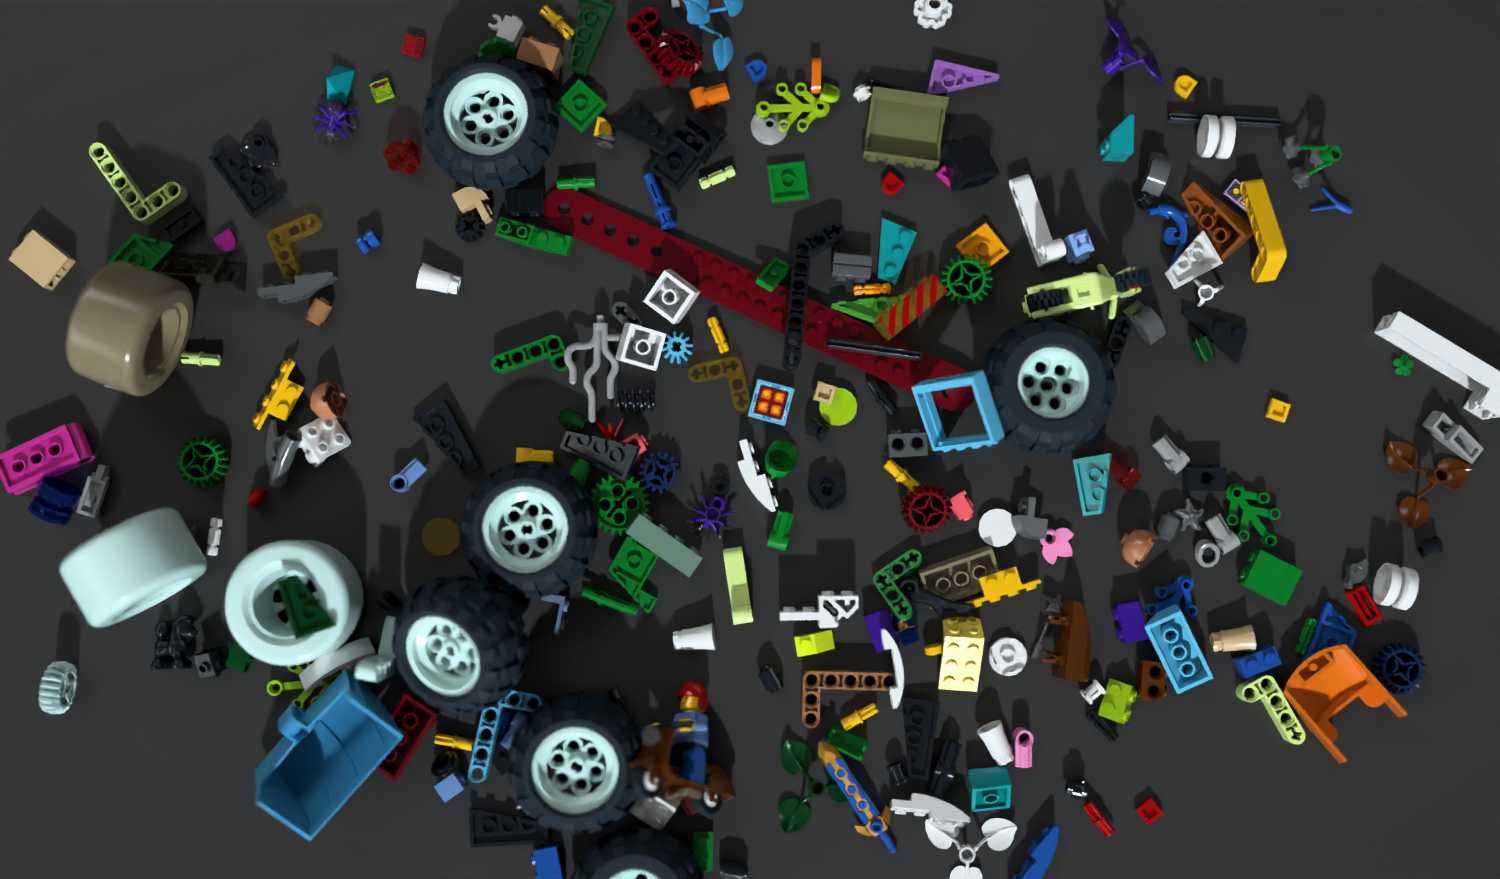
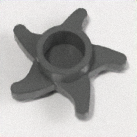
M1185 499L1184 509L1173 511L1174 514H1178V519L1181 522L1180 531H1185L1188 525L1197 531L1201 530L1197 518L1202 515L1204 510H1194L1190 499Z

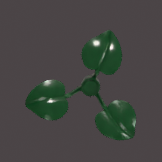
M790 739L785 741L781 750L782 766L792 775L797 774L801 770L809 780L807 785L809 795L801 799L800 802L795 798H788L781 803L778 815L782 830L785 833L797 831L806 825L811 816V809L803 803L813 796L823 795L827 787H829L828 795L833 801L838 803L848 801L830 774L828 775L829 784H824L818 779H813L805 771L804 768L812 763V751L806 744ZM856 778V780L858 781V783H859V784L861 785V787L863 788V786H862V784L860 783V781Z

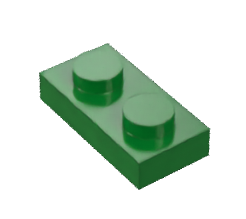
M775 256L758 276L756 284L772 293L789 272L791 265Z
M694 830V858L699 863L702 871H713V830Z

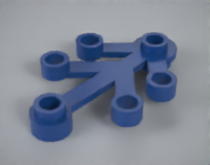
M1180 575L1173 584L1163 587L1157 586L1154 589V595L1158 598L1163 599L1168 593H1175L1172 598L1154 604H1146L1145 612L1153 616L1159 610L1177 604L1181 610L1179 601L1183 596L1185 603L1184 613L1194 617L1198 609L1193 605L1190 594L1194 586L1193 579L1188 575ZM1162 589L1163 593L1159 595V591Z

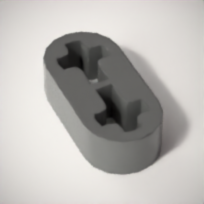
M617 302L613 305L612 314L623 326L625 323H630L628 319L631 318L634 322L638 320L637 325L643 327L640 317L627 304ZM625 307L624 312L627 314V316L624 317L622 314L617 315L616 313L618 311L616 308Z

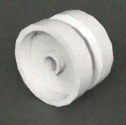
M1205 114L1202 117L1198 128L1196 144L1199 157L1210 158L1213 154L1218 159H1228L1230 157L1236 137L1234 117L1222 116L1219 120L1215 115Z
M1391 563L1381 565L1373 584V600L1375 603L1385 606L1392 605L1393 608L1401 610L1409 609L1415 601L1419 588L1418 572L1415 569L1400 568L1398 565Z

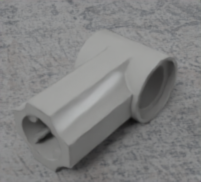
M1166 434L1152 444L1154 449L1165 460L1166 467L1175 475L1191 462L1189 457L1182 450L1178 449Z
M1216 514L1204 522L1214 537V543L1219 548L1221 554L1224 555L1241 545L1237 535L1229 529L1220 514Z

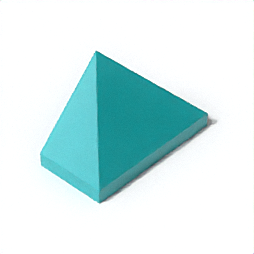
M335 66L327 77V102L338 99L347 107L355 69Z

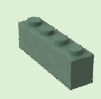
M645 512L643 515L638 513L625 533L690 577L703 559L699 556L701 552L693 546L688 548L683 545L685 541L679 536L675 535L673 538L668 534L669 529L662 524L656 526L652 523L653 518Z

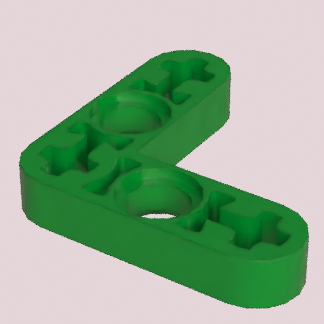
M915 549L907 551L873 576L875 587L897 618L902 621L909 620L913 615V610L895 583L922 565V555ZM911 555H913L914 557L918 556V557H917V562H915V563H914V561L909 562V561L911 560L910 556H911ZM903 560H905L906 563H908V566H909L908 569L906 568L905 564L902 562ZM901 565L903 572L901 574H894L893 567ZM879 577L886 578L885 582L888 588L885 589L882 583H878ZM891 591L898 593V598L894 601L889 600L887 597ZM901 603L903 608L907 609L908 614H899L901 610L897 604Z

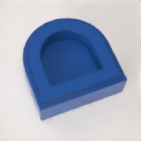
M756 59L745 65V69L754 83L766 76L767 66L764 61Z

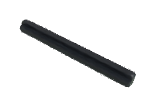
M830 337L827 339L826 345L830 349L919 361L922 357V351L918 349Z

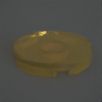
M439 517L432 519L426 524L422 532L423 545L434 555L444 556L451 554L457 549L461 540L460 528L454 521L448 518Z

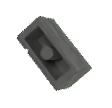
M834 252L831 277H835L836 281L845 282L847 279H854L855 283H866V280L869 281L871 277L872 256Z

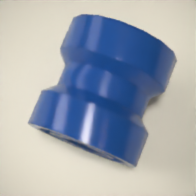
M371 228L364 235H358L354 238L364 254L368 253L372 247L381 245L379 238Z

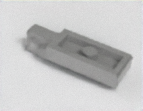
M98 464L96 472H92L91 476H88L76 510L77 513L94 519L98 518L110 483V477H108L110 466Z

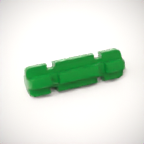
M1310 617L1306 619V627L1302 629L1295 652L1302 655L1307 653V645H1310L1315 632L1313 629L1318 624L1316 619Z

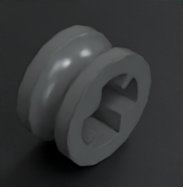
M607 134L598 135L600 140L597 141V145L605 148L614 147L612 142L615 141V137Z

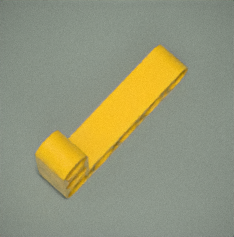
M1263 179L1242 181L1240 192L1259 249V254L1251 269L1252 279L1254 283L1274 281L1286 260V247Z

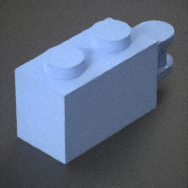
M1087 229L1068 235L1063 240L1068 264L1072 262L1075 265L1082 263L1090 258V254L1095 251Z

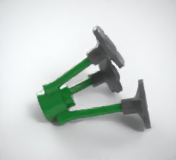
M1295 135L1287 136L1283 145V152L1287 159L1295 158L1298 151L1311 150L1309 162L1313 164L1314 168L1306 171L1302 166L1292 169V179L1301 189L1310 186L1309 180L1313 173L1331 166L1332 162L1340 160L1342 156L1341 149L1338 146L1329 147L1327 144L1321 146L1302 145L1298 142Z

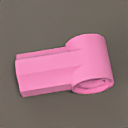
M1017 727L1012 734L1014 739V766L1020 768L1032 767L1033 735L1025 727ZM1022 733H1027V738L1024 741H1019V736Z

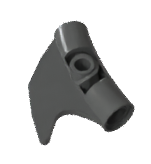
M276 420L270 421L265 446L267 466L270 474L268 484L273 487L283 488L286 487L289 470L302 437L299 433L288 430L284 435L279 436Z

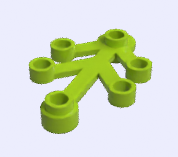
M779 83L776 87V93L779 96H783L790 104H769L767 101H760L756 106V114L761 118H766L770 113L792 112L778 124V130L784 133L788 131L790 125L802 112H810L805 119L799 120L796 126L799 132H805L809 124L816 117L826 116L830 107L828 102L819 100V98L816 99L806 90L807 87L804 83L796 84L795 93L802 96L809 104H802L788 91L785 83ZM783 87L785 91L781 92L778 88ZM802 87L804 91L800 92L797 88ZM817 105H822L824 109H818ZM761 106H766L767 110H762ZM784 123L787 125V128L784 129L780 125ZM804 123L806 127L801 128L799 124Z
M298 664L296 669H293L292 665L288 666L291 672H295L298 675L305 670L301 667V664ZM335 672L323 679L324 683L320 686H324L318 696L311 699V705L331 685L332 678H337L341 674L340 672ZM278 679L270 681L267 685V691L272 696H277L284 690L304 688L301 681L283 683ZM275 684L280 686L278 691L274 688ZM316 688L309 692H305L304 689L300 696L293 700L291 704L299 701L301 703L300 708L303 709L305 701Z

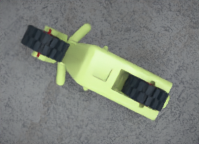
M1098 264L1097 270L1099 273L1083 272L1082 275L1026 288L1028 295H1024L1025 302H1022L1024 314L1028 313L1029 318L1033 320L1052 315L1057 317L1064 315L1065 312L1070 314L1078 309L1087 307L1093 310L1095 305L1110 300L1108 318L1114 319L1118 297L1132 296L1141 292V287L1152 284L1149 268L1136 269V266L1128 267L1116 273L1114 277H1111L1105 266Z

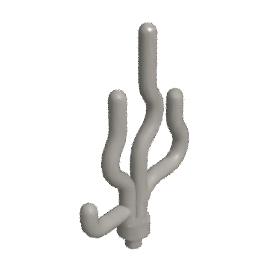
M597 315V323H593V337L590 341L572 343L567 346L564 352V361L569 368V382L574 385L577 382V370L571 357L573 351L593 348V364L583 377V385L588 393V420L591 423L596 421V395L590 380L600 367L601 350L604 356L611 362V370L607 375L608 399L614 398V379L619 370L618 360H615V355L609 350L608 341H620L622 333H608V323H604V315Z

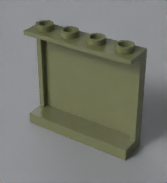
M873 86L862 158H866L869 162L885 161L889 165L902 163L905 167L914 168L916 165L922 166L925 170L937 169L940 164L939 156L949 97Z

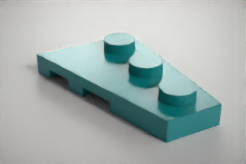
M884 218L881 219L877 279L895 286L917 232Z
M1112 453L1073 460L1083 516L1104 513Z

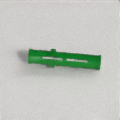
M585 585L581 596L597 602L598 605L603 604L636 617L640 606L607 594L604 590L599 591Z

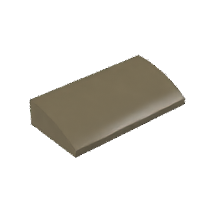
M989 545L917 569L922 588L953 601L982 592L978 578L999 572L993 549Z

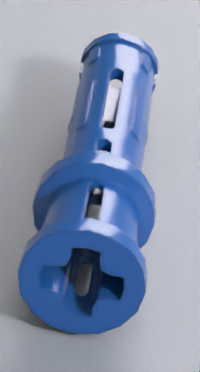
M652 172L644 175L643 179L656 208L655 215L658 216L662 225L660 227L661 230L664 231L675 227L677 222L673 220L670 212L671 207L666 205L655 174Z

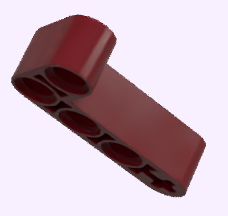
M648 7L628 20L626 24L627 33L661 83L671 86L676 82V73L672 75L669 69L666 70L664 65H660L661 61L658 63L652 61L657 54L654 53L656 41L650 32L659 26L660 19L658 11L653 7ZM648 16H654L655 20L649 22L646 20V18ZM634 26H638L640 30L638 32H632L631 28ZM645 41L651 43L647 48L641 46ZM664 67H665V71H666L668 74H671V77H668L667 75H666V76L664 75V70H663Z

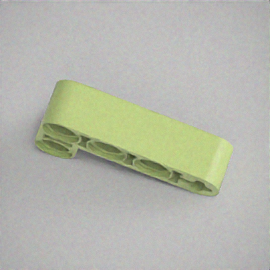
M742 546L723 549L733 623L737 625L753 622Z
M1257 674L1237 686L1236 695L1239 699L1251 703L1261 699L1285 741L1296 745L1304 742L1305 732L1273 677ZM1266 678L1267 686L1262 688L1261 682ZM1247 688H1249L1251 694L1250 696L1245 697L1244 692ZM1276 696L1277 702L1272 705L1271 698ZM1286 713V720L1281 722V715Z

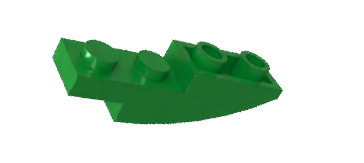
M500 217L495 232L496 236L512 242L568 257L574 238L571 236L540 229L534 225Z

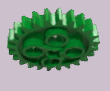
M609 475L608 481L605 478H601L602 485L596 483L598 490H591L595 494L591 499L596 508L597 521L600 522L599 528L605 526L604 532H608L611 529L612 535H615L618 530L621 536L623 535V530L626 531L638 513L643 515L644 512H650L646 505L651 504V502L645 500L650 495L643 493L646 489L645 487H639L641 481L634 483V476L629 480L627 479V481H622L618 478L614 479L612 475ZM617 485L623 488L621 496H617L614 492ZM631 491V495L622 502L623 508H617L609 518L608 514L617 506L616 500L621 501ZM631 498L637 500L638 505L635 509H631L628 505ZM605 499L611 504L608 510L602 508V502ZM619 512L625 516L623 523L616 521V515Z

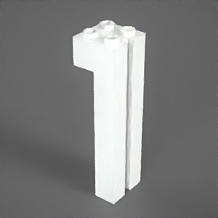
M1400 311L1382 317L1374 333L1472 391L1463 407L1464 409L1482 420L1500 417L1499 370Z

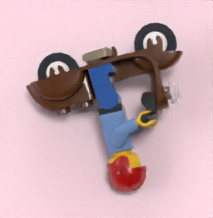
M689 682L681 688L677 696L678 700L681 701L679 705L681 713H677L674 716L673 722L650 724L643 731V743L639 757L632 760L628 766L634 770L632 774V787L639 798L643 800L655 799L661 794L663 788L669 789L665 792L666 799L680 801L683 796L692 797L696 811L703 816L716 814L720 810L722 801L732 800L736 796L733 784L725 771L719 768L717 764H706L705 752H707L708 717L702 713L706 711L709 704L708 692L701 683Z

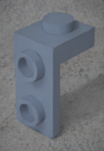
M557 592L541 597V600L560 604L554 634L559 635L565 629L566 620L563 619L564 612H568L570 601L567 600L566 595H561Z

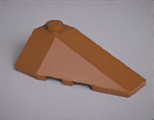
M1193 181L1181 194L1190 214L1194 216L1198 224L1199 232L1204 230L1222 261L1240 248L1254 234L1252 227L1242 217L1198 182Z

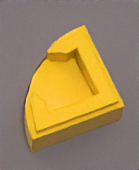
M597 116L594 136L599 134L613 136L610 124L603 117Z

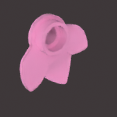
M1047 528V535L1050 534L1052 536L1051 541L1039 539L1043 545L1042 555L1050 564L1056 562L1057 555L1061 557L1073 555L1068 541L1074 534L1067 528L1056 530Z

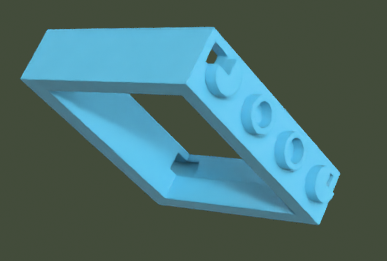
M983 370L922 380L911 387L933 451L942 450L943 452H948L955 448L957 451H960L967 447L975 449L983 445L990 447L993 444H998V441L1005 437ZM972 385L987 433L946 438L931 391Z

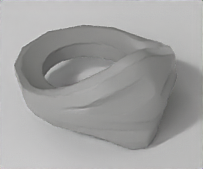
M1202 539L1197 542L1194 554L1199 565L1205 568L1213 567L1219 560L1220 550L1212 541ZM1210 547L1214 550L1215 557L1212 562L1204 563L1202 560L1203 550Z

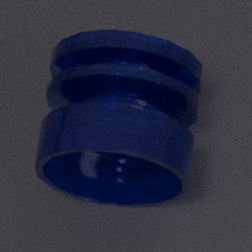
M43 477L37 488L39 495H34L33 502L30 503L28 510L34 516L49 523L67 525L71 519L70 516L74 513L72 507L77 506L83 493L79 488L66 481L53 477Z

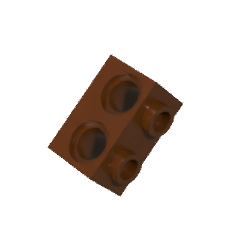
M1138 659L1136 698L1163 702L1164 697L1167 695L1165 678L1168 677V674L1161 661ZM1152 666L1157 667V673L1154 676L1150 674ZM1154 685L1156 691L1153 695H1149L1148 689Z

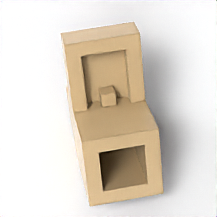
M465 187L452 194L463 214L466 211L470 212L477 209L486 224L493 221L490 216L493 212L488 204L484 205L491 200L482 190L475 187Z

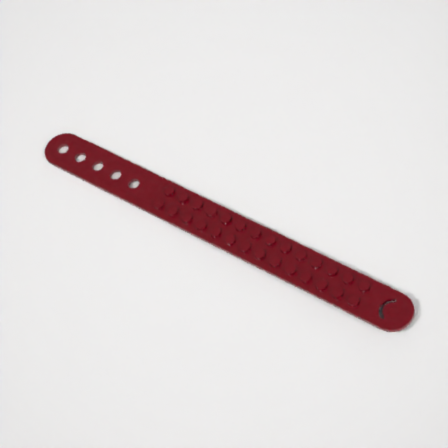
M555 189L546 197L544 217L552 227L659 277L664 270L671 269L700 290V296L785 335L789 297L788 288L778 284L771 293L756 284L759 275L576 190ZM564 203L570 206L569 213L565 215L559 213V206ZM585 214L593 216V222L590 225L582 223V217ZM608 225L616 227V233L612 236L605 234V227ZM632 235L639 238V244L635 247L628 244V238ZM654 246L662 248L663 252L660 257H653L651 255V249ZM807 298L802 343L911 394H913L911 387L922 380L968 373L922 351L921 360L918 361L827 348V339L830 337L917 349ZM798 302L792 303L794 308L802 307ZM793 320L790 322L794 327L800 326L798 321ZM972 385L945 389L948 399L944 398L942 390L931 391L935 405L949 411L963 410L970 406L975 399Z

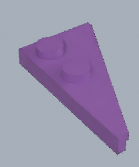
M935 59L927 94L939 95L996 82L1000 74Z

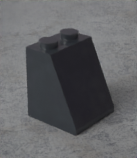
M968 135L959 141L951 139L946 141L945 145L940 149L952 193L986 185L1000 174L981 136L974 137V135Z

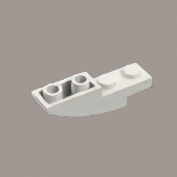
M747 439L739 441L744 460L737 463L746 484L754 496L771 512L776 511L775 507L778 506L775 495L771 496L769 490L773 488L770 477L766 478L765 474L757 476V472H760L757 461H753L751 456L754 453L752 442L748 443Z
M912 793L910 800L892 799L890 802V810L895 811V814L903 815L906 812H914L915 816H926V814H929L928 822H933V825L945 826V823L953 824V827L963 828L970 822V817L961 810L935 797Z

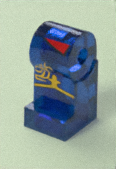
M900 608L901 612L899 614H908L907 609ZM892 611L901 644L905 646L919 641L920 639L912 619L910 618L906 621L899 620Z

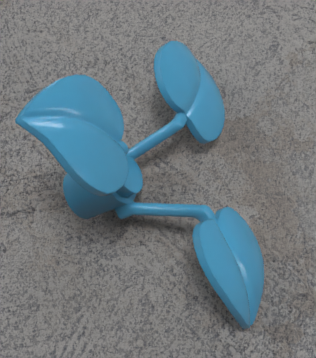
M683 0L688 11V22L699 25V28L705 29L719 38L713 43V55L718 70L723 71L733 56L732 41L729 37L723 38L720 33L705 26V24L710 20L709 13L728 10L730 16L738 15L742 10L744 0H723L725 3L724 7L707 10L709 0Z

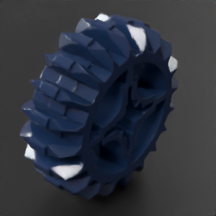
M1392 642L1391 645L1385 644L1384 650L1378 649L1380 655L1373 656L1376 659V663H1371L1372 666H1375V669L1371 672L1377 674L1375 678L1380 681L1388 692L1392 691L1396 695L1400 692V694L1405 695L1407 691L1414 692L1413 687H1420L1418 681H1424L1421 674H1426V671L1422 670V667H1425L1426 664L1420 662L1424 657L1418 655L1419 651L1417 649H1413L1412 645H1405L1403 642L1398 644ZM1403 653L1408 660H1401L1396 654ZM1396 676L1397 679H1400L1401 683L1395 684L1389 677Z

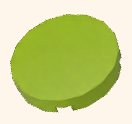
M836 388L832 405L822 402L819 404L822 418L835 426L849 423L857 412L856 398L848 390Z

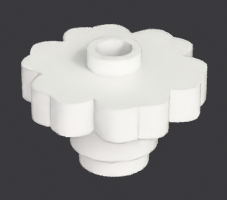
M916 0L913 14L918 16L917 22L924 28L932 26L933 29H938L945 25L946 19L951 17L952 4L947 2L948 0Z

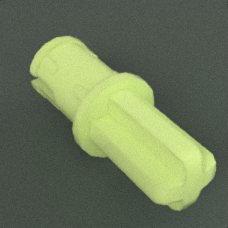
M184 351L181 354V357H188L181 359L183 364L219 366L222 361L219 354H207L203 351L199 353Z

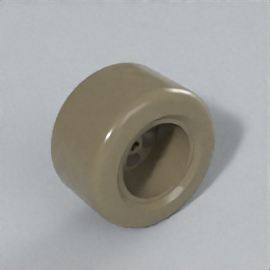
M115 261L103 267L92 277L82 291L69 321L66 336V354L71 368L83 377L133 396L148 395L158 389L178 364L191 332L194 305L189 288L176 279L128 261Z

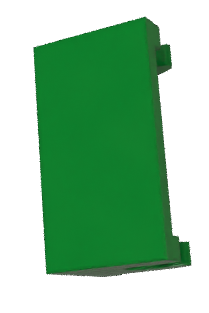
M835 724L832 725L825 740V743L835 746L837 750L859 761L862 760L863 753L868 747L867 740Z

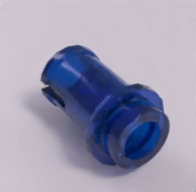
M504 709L503 713H501L499 734H507L511 727L510 724L515 717L514 711Z

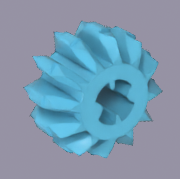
M674 331V338H671L669 334L666 335L669 341H664V345L667 347H663L662 352H667L664 355L665 359L671 356L670 363H673L675 358H677V363L681 364V357L687 361L688 358L685 354L692 355V351L688 350V348H692L693 344H686L690 341L689 336L683 339V332L677 337V333ZM676 343L677 345L681 344V351L679 352L677 350L675 352L672 351L674 349L673 345Z

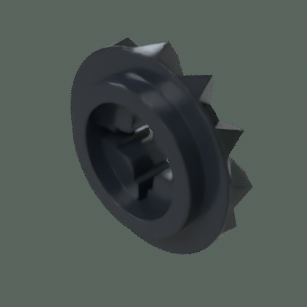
M466 211L465 214L459 215V218L455 221V231L464 241H477L485 233L486 224L476 212ZM465 221L469 223L474 222L473 227L476 232L470 229L466 230L467 225Z
M446 750L439 754L432 763L431 773L439 779L443 778V776L447 777L458 766V754L454 750Z

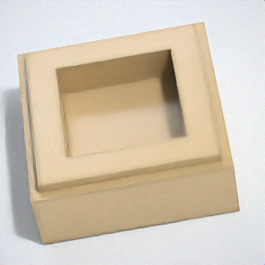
M818 381L813 400L832 405L837 386Z

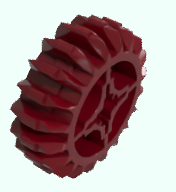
M673 27L666 29L658 36L654 45V53L657 54L656 59L661 61L660 65H664L666 70L669 69L672 75L676 73L678 77L683 75L686 78L695 74L701 68L704 53L701 51L702 46L697 44L698 40H694L692 35L689 36L686 31L682 32L680 28L677 30Z
M928 482L926 487L923 483H920V488L913 485V492L907 490L909 497L903 496L902 499L906 503L900 504L901 508H903L900 513L904 516L903 521L905 523L908 522L907 526L909 528L913 527L915 532L921 530L922 534H925L926 529H928L929 533L932 534L933 528L939 531L940 524L946 526L944 520H950L947 514L952 513V509L949 508L952 506V503L948 501L950 496L945 494L944 488L939 489L937 484L932 488V484ZM931 495L940 499L941 506L932 503ZM923 496L921 501L915 502L918 498ZM912 510L916 511V513H921V521L912 516ZM937 515L935 518L930 520L931 516Z

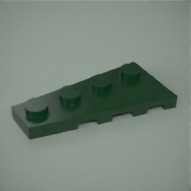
M580 0V7L577 11V24L574 28V41L571 46L568 63L570 71L587 77L616 7L601 0Z

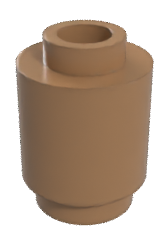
M320 297V299L315 298L306 313L308 314L306 319L320 326L333 308L329 306L331 302L323 297Z

